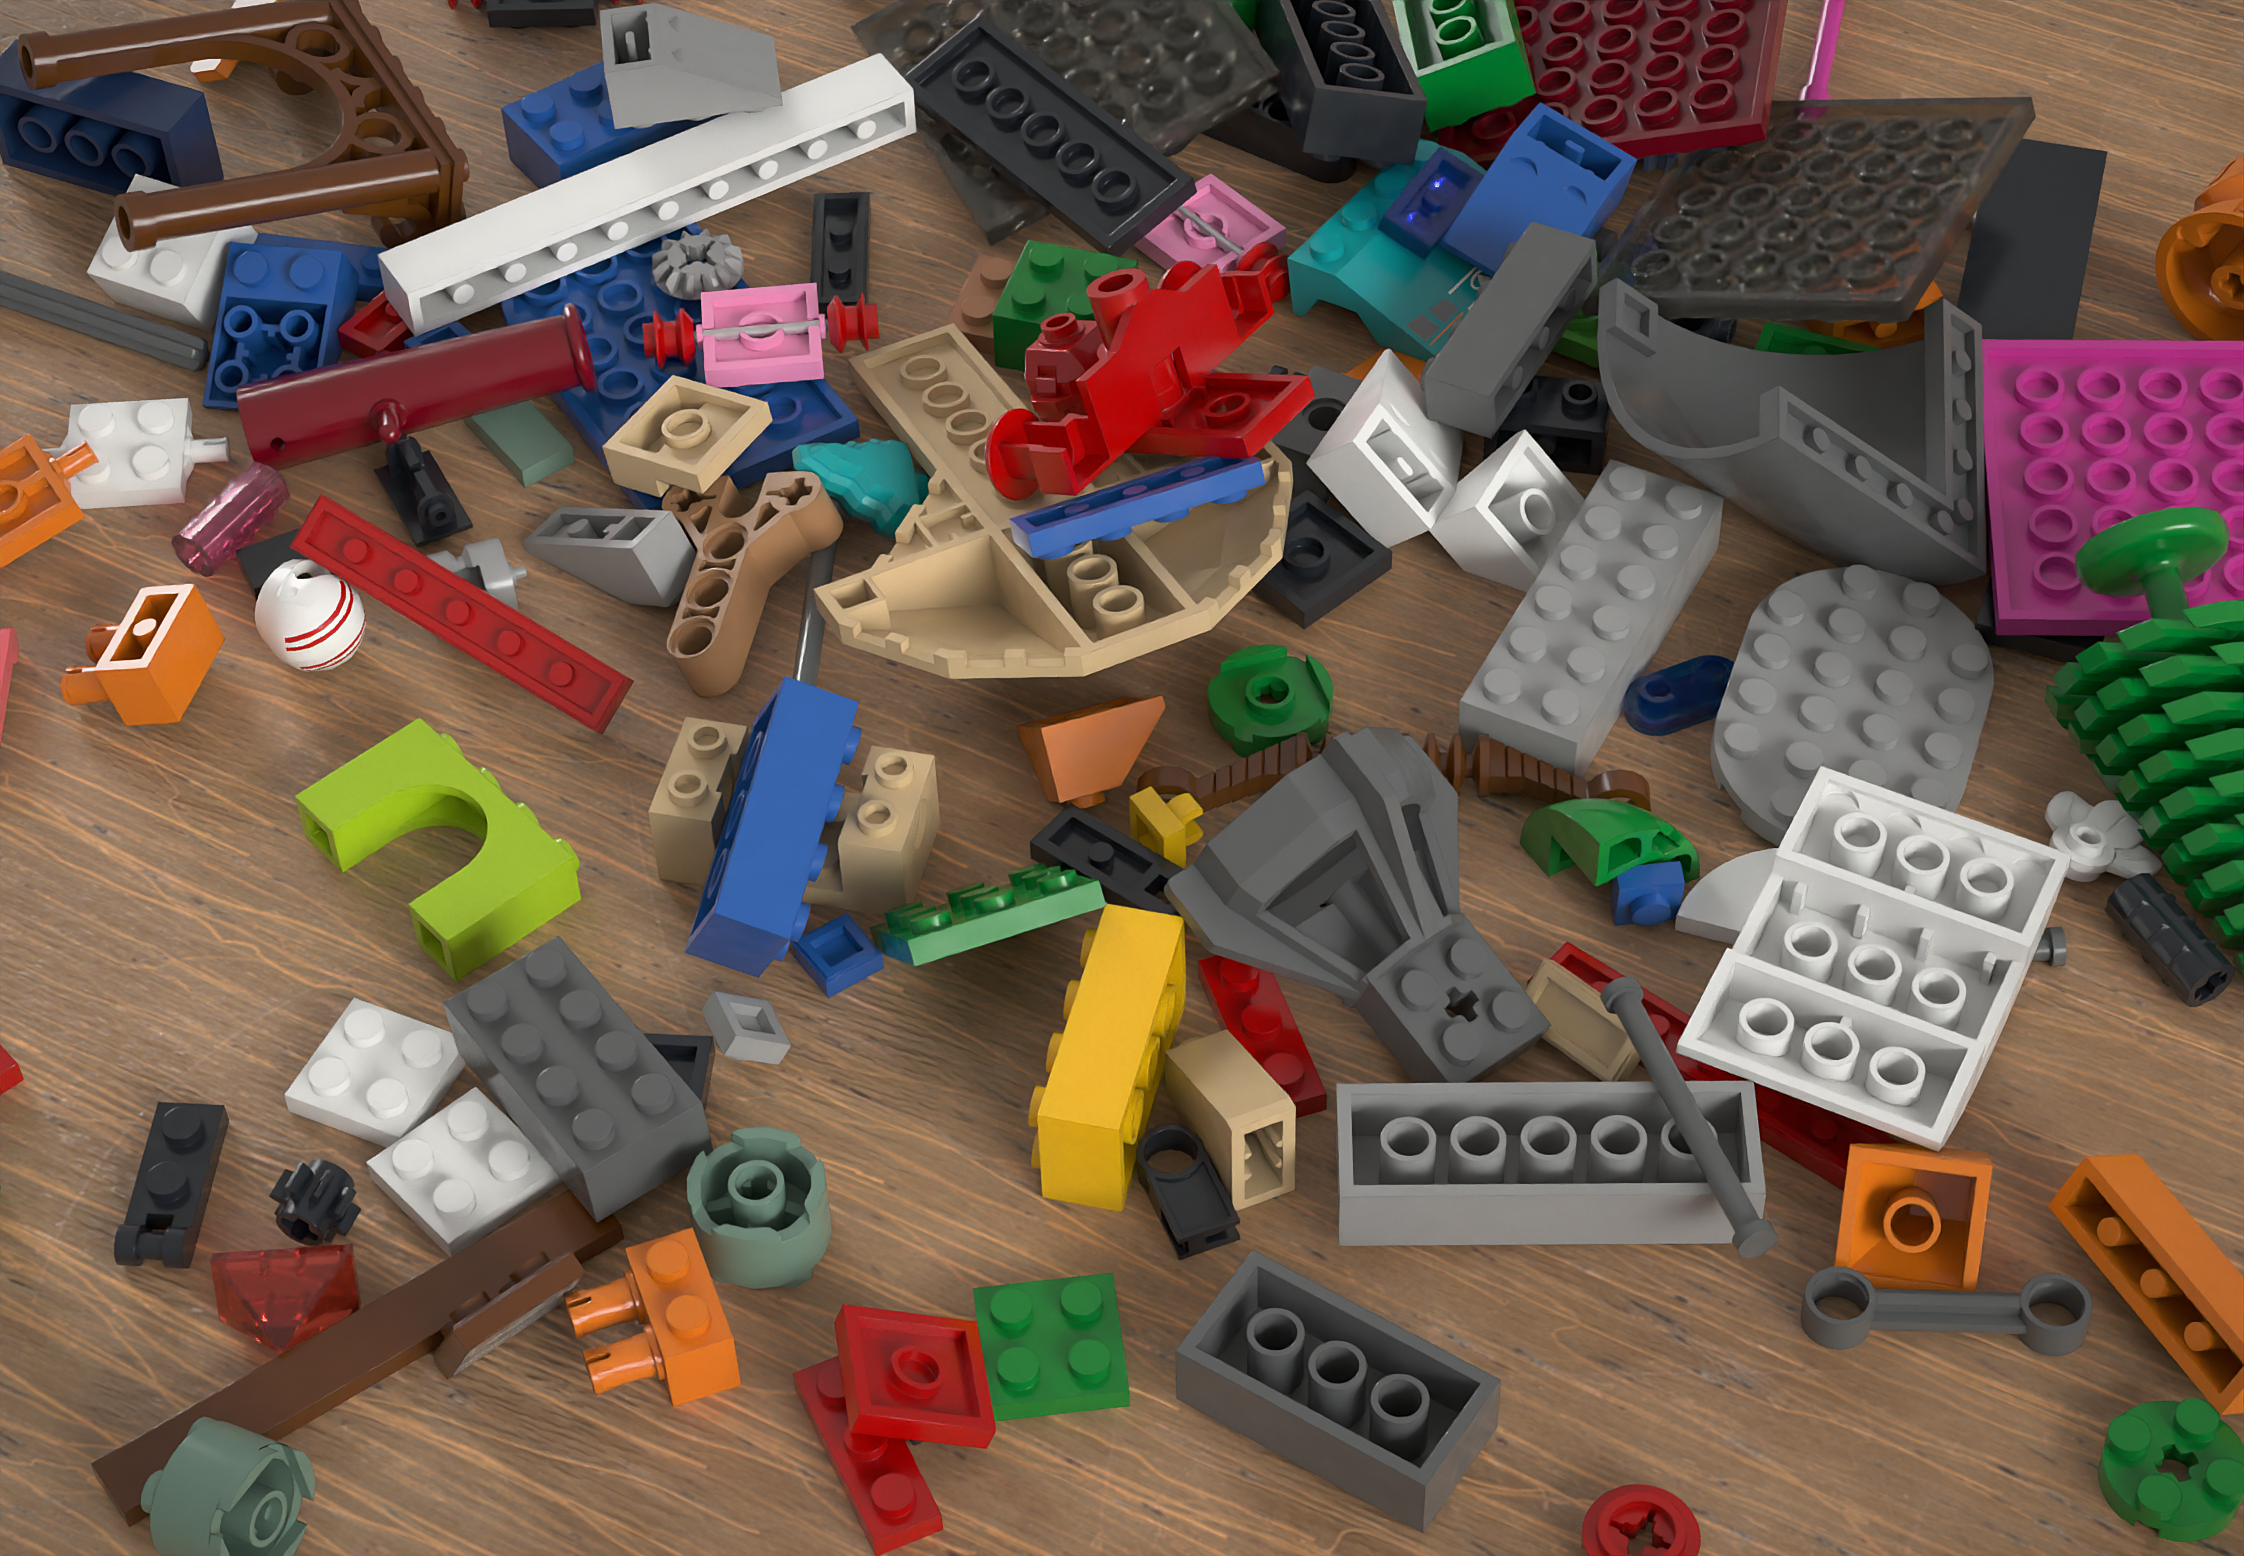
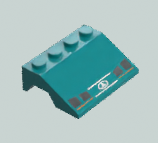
M1419 138L1414 165L1395 163L1393 167L1383 168L1287 258L1293 314L1303 317L1320 300H1324L1357 312L1378 345L1425 362L1431 357H1435L1448 342L1449 334L1455 321L1459 318L1464 319L1474 305L1481 284L1487 279H1492L1488 274L1440 246L1442 238L1487 171L1462 152Z

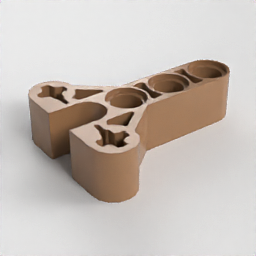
M813 472L767 473L758 501L751 510L748 509L729 475L720 476L703 494L674 485L663 498L662 509L672 511L697 553L667 639V648L692 690L699 696L708 698L720 696L729 691L738 682L742 675L770 587L811 552L822 550L839 538L843 530V520L821 480Z

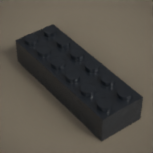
M1259 0L1254 30L1302 152H1306L1309 156L1322 161H1337L1340 159V156L1359 158L1367 164L1381 168L1393 167L1395 163L1414 165L1428 101L1381 0Z

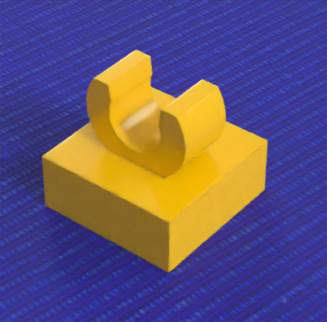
M1151 786L1130 796L1131 838L1181 868L1186 869V846L1197 842L1203 837V830L1193 820L1203 814V809L1189 793L1180 794L1166 804Z

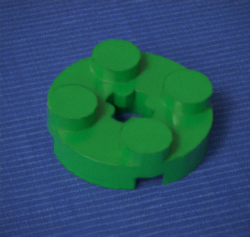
M1265 644L1244 648L1229 655L1220 664V673L1213 681L1212 678L1210 679L1207 687L1209 719L1217 733L1232 743L1233 751L1249 759L1250 755L1261 750L1265 752L1266 748L1277 743L1281 745L1282 741L1297 736V732H1306L1310 744H1315L1322 741L1325 732L1329 730V719L1333 711L1332 680L1325 667L1308 654H1306L1305 662L1298 657L1288 656L1287 647ZM1270 693L1275 700H1284L1276 704H1264L1260 702V696Z
M2188 1398L2182 1402L2154 1401L2144 1403L2115 1417L2109 1424L2098 1466L2100 1488L2113 1511L2132 1526L2135 1525L2137 1519L2146 1526L2159 1529L2157 1537L2174 1542H2190L2209 1538L2227 1528L2235 1518L2237 1509L2244 1502V1445L2234 1430L2220 1420L2216 1409L2205 1400ZM2163 1460L2178 1461L2188 1467L2187 1480L2177 1481L2172 1472L2159 1473L2156 1468L2162 1465Z

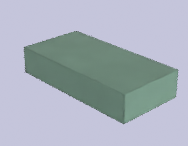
M530 401L464 419L465 425L524 488L575 463L572 445Z

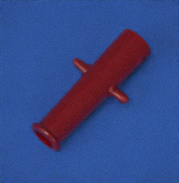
M568 303L564 306L563 314L393 352L380 350L376 352L375 356L239 385L236 393L241 422L250 453L257 470L261 475H265L380 442L394 444L400 439L401 433L406 435L579 386H582L587 393H592L597 389V377L580 313L575 304Z

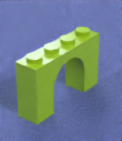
M420 717L295 795L305 838L342 873L398 837L417 829L437 826L459 828L476 835L484 841L480 852L468 865L408 904L418 946L456 982L581 900L576 872L580 869V862L572 847L563 838L557 837L553 839L540 827L536 816L523 802L513 803L502 793L497 780L486 768L480 767L476 769L464 758L460 747L449 734L442 733L439 735Z

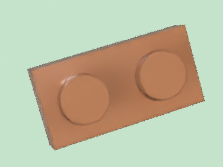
M979 254L944 324L946 326L954 323L978 352L995 355L992 314L1018 261Z

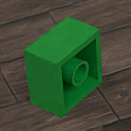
M1028 240L992 314L995 366L1025 372L1026 349L1042 333L1040 327L1042 322L1051 316L1061 313H1072L1075 315L1076 320L1096 321L1086 292L1088 286L1097 278L1110 272L1128 268L1138 269V260Z

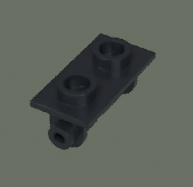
M401 433L398 442L387 444L385 451L387 465L374 469V473L417 548L473 528L470 518L430 450L422 452L418 441L414 437Z

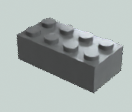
M559 936L443 1002L460 1056L597 1223L692 1166L696 1157L703 1150L706 1156L713 1151L701 1100Z
M1252 1250L1175 1350L1176 1399L1421 1533H1424L1498 1426L1501 1386L1499 1378L1255 1250Z

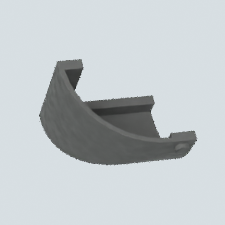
M1618 278L1599 288L1598 363L1602 386L1608 404L1618 422L1631 437L1804 549L1838 567L1865 565L1874 570L1896 574L1932 586L1961 583L1987 574L1982 325L1942 298L1924 307V340L1898 347L1838 355L1786 354L1748 349L1723 343L1675 325L1658 315V305Z

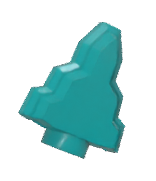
M871 438L869 442L858 443L848 441L845 445L822 442L801 444L792 451L796 471H809L816 474L828 495L835 497L850 515L870 523L877 534L891 540L896 539L895 532L914 504L922 505L929 495L928 482L930 479L927 475L914 471L907 443Z

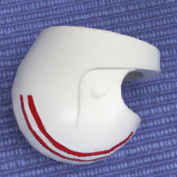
M292 559L275 569L262 586L256 602L255 622L261 639L282 662L305 672L334 669L354 655L365 633L366 612L357 591L347 581L332 575L329 570L310 559ZM302 573H309L313 578L297 579V576Z

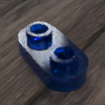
M1702 655L1637 678L1629 685L1625 694L1624 716L1627 723L1642 734L1666 736L1717 718L1735 663L1728 658L1718 655Z

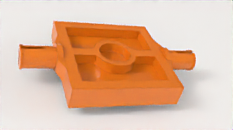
M31 433L0 450V569L85 517L71 496V483L69 479L99 462L86 440L56 459L51 454L40 449Z

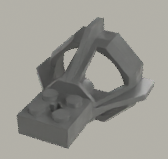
M1366 726L1353 735L1344 731L1331 739L1320 755L1284 776L1210 840L1193 865L1171 877L1164 887L1165 896L1208 952L1335 994L1344 1000L1342 1004L1358 1010L1413 1083H1480L1531 1049L1552 1026L1467 919L1465 913H1461L1459 901L1458 793L1416 740L1411 736H1403L1397 728ZM1445 1009L1454 1012L1457 1016L1451 1018Z

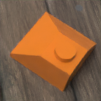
M1132 694L1017 725L1020 739L1047 800L1058 803L1066 801L1067 805L1072 803L1080 809L1105 802L1103 791L1122 785L1166 707L1163 695Z
M1850 1144L1834 1267H1846L1858 1271L1871 1282L1874 1289L1976 1292L1993 1169L1989 1153L1942 1147L1937 1152L1919 1144Z

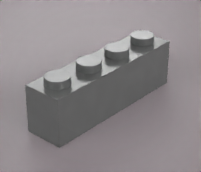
M1531 222L1518 242L1513 241L1510 243L1505 251L1502 265L1491 280L1487 279L1481 284L1474 305L1464 319L1459 318L1455 321L1446 345L1437 357H1431L1424 366L1420 388L1425 392L1428 419L1490 439L1493 438L1597 285L1596 240Z

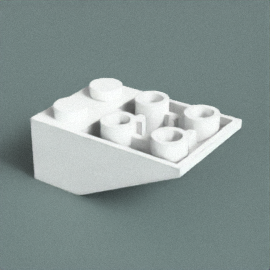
M1389 348L1382 353L1306 464L1366 532L1384 546L1390 548L1431 530L1456 492L1464 433L1459 428L1427 418L1425 392L1421 390L1419 381Z

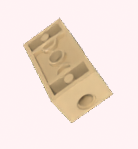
M692 717L685 718L648 811L659 879L699 886L705 885L748 742V726ZM871 746L862 772V793L844 791L843 799L832 823L825 822L819 842L828 845L826 858L815 882L808 881L801 900L802 902L885 916V911L912 903L915 900L940 826L935 756Z

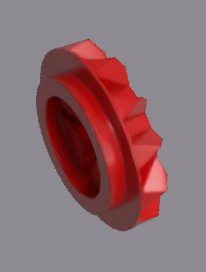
M1632 1484L1620 1486L1604 1493L1590 1506L1582 1525L1581 1548L1585 1549L1588 1556H1629L1628 1537L1635 1538L1640 1530L1645 1531L1648 1522L1653 1523L1651 1532L1653 1534V1547L1646 1546L1641 1554L1636 1553L1635 1556H1698L1701 1534L1696 1517L1680 1498L1655 1486Z

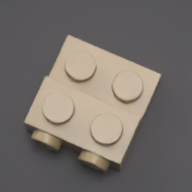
M672 375L602 448L614 484L660 498L673 485L703 494L773 420L768 402Z

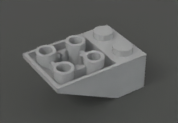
M658 3L599 10L604 73L615 129L627 127L641 129L651 127L656 123L684 119L699 121L713 115L741 111L756 113L770 107L783 106L773 36Z

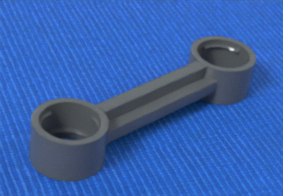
M1828 1267L1816 1272L1806 1284L1801 1311V1324L1805 1333L1815 1343L1835 1350L1850 1349L1861 1344L1868 1337L1871 1330L2017 1334L2028 1348L2039 1354L2063 1356L2074 1352L2084 1342L2093 1303L2089 1292L2080 1282L2059 1273H2045L2035 1276L2025 1284L2021 1293L1874 1289L1871 1282L1858 1271L1846 1267ZM1826 1297H1841L1856 1304L1862 1311V1314L1847 1320L1834 1319L1823 1314L1814 1303ZM2041 1303L2057 1304L2069 1310L2075 1316L2077 1322L2067 1326L2049 1325L2036 1318L2030 1308Z

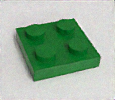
M1113 1273L973 1288L976 1321L995 1421L1130 1406L1129 1384Z

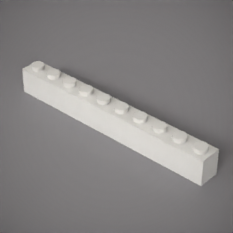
M878 53L781 92L783 106L770 107L756 113L741 111L726 114L377 254L386 298L414 336L417 337L915 133L916 119L913 88L881 53Z

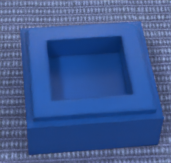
M848 913L802 936L798 942H792L793 957L827 998L884 968L882 953Z

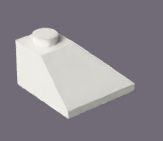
M1524 429L1512 436L1457 483L1456 492L1429 531L1464 571L1528 592L1585 499Z

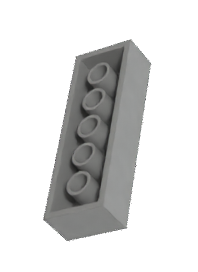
M1610 459L1460 699L1458 733H1460L1466 753L1473 752L1479 733L1489 734V738L1503 743L1504 747L1508 745L1521 751V754L1526 753L1537 758V761L1542 760L1552 765L1553 769L1557 767L1570 773V776L1575 775L1583 778L1716 553L1719 544L1724 497Z
M1653 1081L1337 1084L1335 1134L1339 1246L1732 1243L1735 1232ZM1685 1081L1758 1216L1762 1219L1766 1188L1754 1081Z

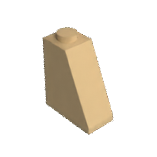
M1225 1029L1206 1037L1188 1039L1178 1047L1165 1051L1166 1094L1183 1125L1194 1131L1202 1140L1204 1149L1236 1212L1295 1190L1296 1107L1289 1095L1236 1038Z

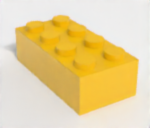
M1106 904L1098 929L1088 928L1085 933L1080 957L1081 968L1085 969L1081 981L1071 980L1069 982L1063 1009L1064 1020L1068 1021L1064 1033L1054 1032L1051 1037L1046 1058V1071L1050 1073L1046 1087L1036 1086L1030 1102L1028 1124L1029 1127L1038 1128L1032 1148L1031 1166L1032 1168L1041 1169L1042 1198L1122 1213L1136 1169L1138 1142L1148 1130L1165 1074V1051L1173 1047L1186 1004L1185 920L1180 916Z

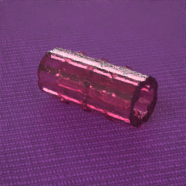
M257 461L250 463L240 474L229 479L227 486L220 493L210 497L208 504L201 511L191 515L188 523L173 536L171 543L178 559L192 572L204 577L212 576L227 561L234 559L236 555L235 550L253 541L255 534L265 524L271 523L274 516L289 502L291 495L285 480L268 465Z

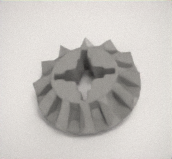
M708 229L694 236L683 231L678 241L663 240L661 251L652 255V274L656 285L666 294L684 300H701V292L730 290L738 283L744 270L741 247L732 245L728 234L712 237ZM707 259V263L703 264L700 261ZM687 261H693L692 264L687 265Z

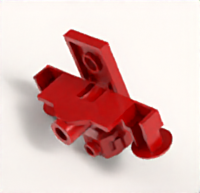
M1186 260L1173 264L1162 276L1157 289L1150 288L1145 272L1136 268L1113 271L1094 280L1088 286L1086 292L1096 321L1076 320L1075 315L1072 313H1061L1051 316L1042 322L1040 326L1042 333L1026 349L1025 379L1031 394L1034 411L1037 412L1038 417L1043 422H1040L1031 411L1022 408L1012 409L1001 415L992 426L986 441V471L991 484L1000 495L1012 501H1022L1033 495L1038 487H1040L1042 494L1076 496L1122 453L1195 457L1211 456L1233 459L1251 458L1315 398L1309 376L1211 372L1275 314L1262 271H1228L1226 273H1219L1217 264H1207L1201 268L1195 262Z

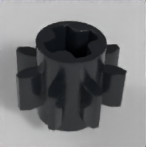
M321 1159L312 1160L308 1165L304 1162H299L294 1172L285 1169L269 1195L274 1201L280 1203L274 1212L277 1216L276 1223L279 1229L292 1240L307 1246H318L323 1240L331 1243L336 1234L346 1237L361 1211L360 1207L352 1203L357 1193L354 1189L355 1184L352 1177L338 1165Z

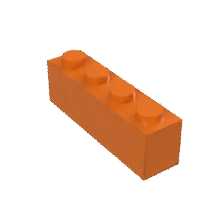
M2139 1154L2085 1156L2048 1204L2049 1209L2220 1415L2244 1413V1277Z

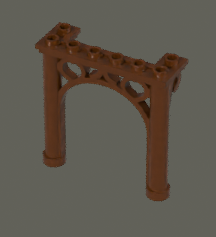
M283 0L50 36L46 31L20 34L18 38L20 68L30 90L56 87L58 82L209 59H230L268 66L269 73L278 87L289 95H303L315 90L327 101L336 114L341 128L336 141L324 154L306 164L281 171L145 193L140 190L118 194L114 203L116 226L121 242L128 252L153 249L159 241L341 210L343 214L372 216L371 225L383 245L392 249L466 219L462 195L463 182L468 181L470 173L467 156L461 148L457 149L450 139L442 119L435 117L429 109L421 89L418 86H413L403 71L400 59L396 55L392 56L383 43L377 26L371 25L362 13L358 0ZM371 109H375L377 112H368V111H370ZM368 137L385 138L391 141L394 146L377 147L362 139ZM389 217L406 219L399 224H393Z

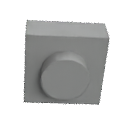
M714 991L701 1010L723 1056H728L738 1061L752 1060L779 1065L791 1047L775 1012L767 1000Z

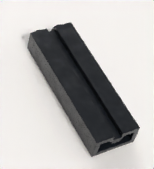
M1993 134L1957 303L1958 309L1982 325V339L2073 340L2108 151Z

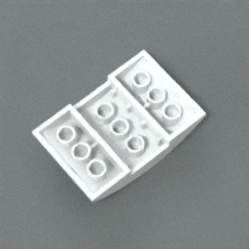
M1821 766L1775 854L1772 872L1733 948H1727L1677 1044L1676 1052L1939 1152L1960 1119L1997 1043L2048 922L2072 855Z

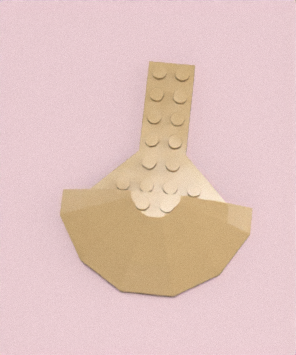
M954 323L847 359L851 380L903 443H907L910 453L931 479L928 482L929 495L922 505L914 504L895 532L897 543L889 555L880 554L871 569L813 589L817 610L844 645L949 679L1084 677L1211 630L1283 557L1293 489L1292 463L1270 440L1254 455V457L1261 461L1266 484L1246 490L1247 495L1241 500L1228 504L1208 502L1189 508V514L1176 521L1160 523L1151 520L1132 526V532L1120 539L1099 541L1095 538L1073 545L1074 550L1060 558L1043 560L1038 557L1033 558L1014 542L1010 518L1203 457L1122 453L1076 496L1042 494L1040 487H1038L1029 498L1022 501H1012L1000 495L989 480L985 466V446L992 426L1001 415L1012 409H1028Z

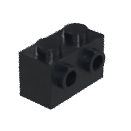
M1535 375L1493 438L1484 437L1483 461L1512 436L1525 429L1560 471L1600 476L1611 410L1602 382Z

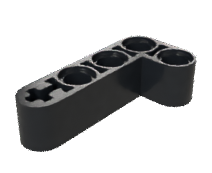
M1187 53L1176 56L1137 95L1138 136L1165 157L1181 152L1200 133L1327 184L1346 181L1356 171V158L1340 156V159L1337 161H1322L1309 156L1306 152H1302L1275 83L1205 55Z

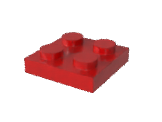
M847 1304L842 1305L835 1319L834 1328L850 1433L982 1449L988 1448L996 1432V1425L977 1321Z

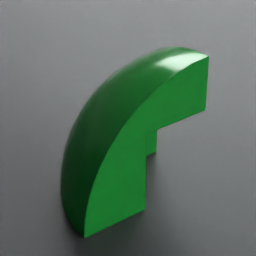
M1583 798L1551 804L1531 813L1521 831L1520 845L1547 877L1576 864L1594 886L1597 887L1637 865L1677 861L1681 863L1685 884L1700 877L1699 857L1691 842L1661 817L1629 803L1601 798Z

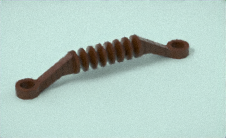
M1297 732V736L1282 741L1281 745L1277 743L1266 748L1265 752L1261 750L1250 755L1249 759L1245 757L1232 763V766L1227 765L1216 770V773L1211 772L1200 778L1195 777L1190 771L1181 767H1154L1145 771L1138 778L1136 793L1150 786L1158 795L1168 793L1178 796L1183 793H1189L1203 809V813L1231 801L1233 803L1247 795L1249 797L1262 790L1268 791L1288 773L1320 755L1334 737L1332 732H1325L1320 750L1312 751L1307 733ZM1402 733V735L1409 736V733ZM1434 733L1427 734L1422 748L1443 776L1447 778V781L1458 793V797L1460 796L1465 779L1472 778L1478 797H1488L1489 793H1504V791L1506 793L1522 792L1550 805L1573 799H1612L1621 797L1630 799L1625 803L1651 812L1649 783L1642 775L1633 771L1621 769L1606 771L1596 775L1591 781L1586 782V780L1575 775L1570 776V773L1556 767L1553 769L1552 765L1542 760L1537 761V758L1526 753L1521 754V751L1508 745L1504 747L1503 743L1489 738V734L1479 733L1472 753H1466L1460 733H1453L1447 752H1440ZM1161 798L1166 804L1171 800Z

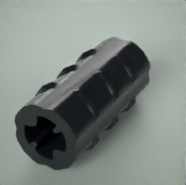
M2140 873L2133 878L2127 879L2108 897L2105 908L2106 914L2122 930V937L2130 940L2143 954V960L2153 965L2163 977V983L2166 986H2171L2189 1007H2198L2215 999L2231 983L2235 972V967L2217 948V942L2214 939H2209L2196 925V919L2193 916H2188L2175 902L2176 897L2172 893H2167L2150 873Z

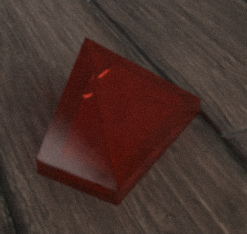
M353 1244L212 1253L210 1264L219 1321L278 1353H282L311 1338L361 1308Z

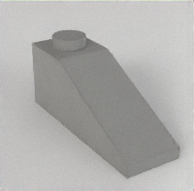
M560 506L522 542L528 553L628 604L669 607L681 601L697 554L672 511Z

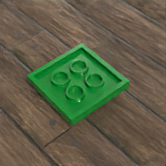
M1037 863L1009 872L1010 883L1003 886L985 887L984 882H977L946 892L948 903L936 907L935 905L923 906L922 901H917L889 909L884 912L887 922L872 926L870 930L875 946L883 955L912 966H918L1105 907L1106 903L1099 880L1078 876L1075 869L1061 872L1060 866L1046 868L1045 863Z

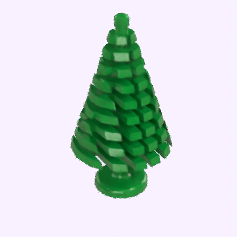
M2200 507L2168 508L2141 514L2112 525L2089 539L2076 553L2074 567L2080 583L2091 592L2111 597L2145 595L2151 619L2117 632L2122 642H2097L2075 656L2079 663L2067 662L2053 676L2058 686H2047L2045 702L2050 708L2049 711L2062 728L2069 731L2068 736L2079 752L2085 754L2092 762L2095 774L2105 787L2121 791V793H2114L2123 809L2143 827V829H2137L2149 848L2161 855L2162 860L2166 864L2162 866L2173 881L2180 886L2188 887L2184 894L2195 911H2201L2205 918L2213 919L2209 931L2219 944L2225 949L2244 950V600L2220 601L2190 608L2183 583L2211 569L2222 558L2228 549L2230 533L2226 520L2217 511ZM2236 953L2232 962L2244 977V953Z

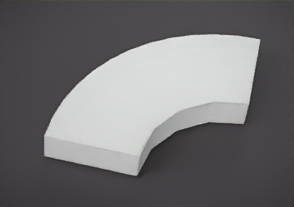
M1778 848L1765 849L1737 857L1708 873L1692 888L1682 902L1676 916L1675 930L1734 945L1772 872L1774 857Z

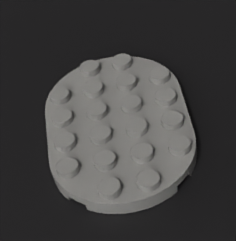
M1852 565L1844 568L1817 570L1783 583L1770 592L1753 612L1717 714L1710 742V762L1719 791L1726 789L1729 796L1741 809L1740 819L1762 838L1778 847L1821 766L1957 814L1993 692L1994 669L1988 647L1980 632L1975 629L1972 621L1951 601L1939 594L1935 587L1924 582H1916L1903 576L1874 570L1865 565Z

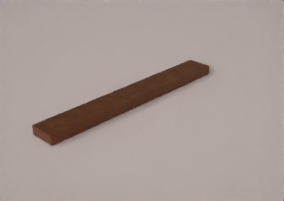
M568 1189L91 1463L95 1476L130 1527L150 1515L144 1512L141 1507V1494L148 1478L154 1472L164 1470L175 1450L187 1437L191 1426L199 1418L209 1417L217 1421H225L278 1441L438 1348L445 1339L440 1329L452 1320L449 1317L450 1313L482 1291H486L491 1300L499 1296L498 1291L511 1281L508 1276L535 1255L544 1251L550 1261H552L565 1251L567 1253L572 1251L579 1263L582 1264L623 1240L622 1225L613 1214L597 1223L571 1190Z

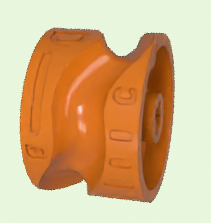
M2244 154L2229 162L2199 194L2194 203V212L2171 225L2161 238L2156 251L2155 273L2164 302L2179 323L2199 341H2244Z

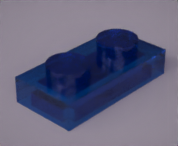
M1440 146L1386 211L1377 229L1425 261L1440 243L1485 175Z

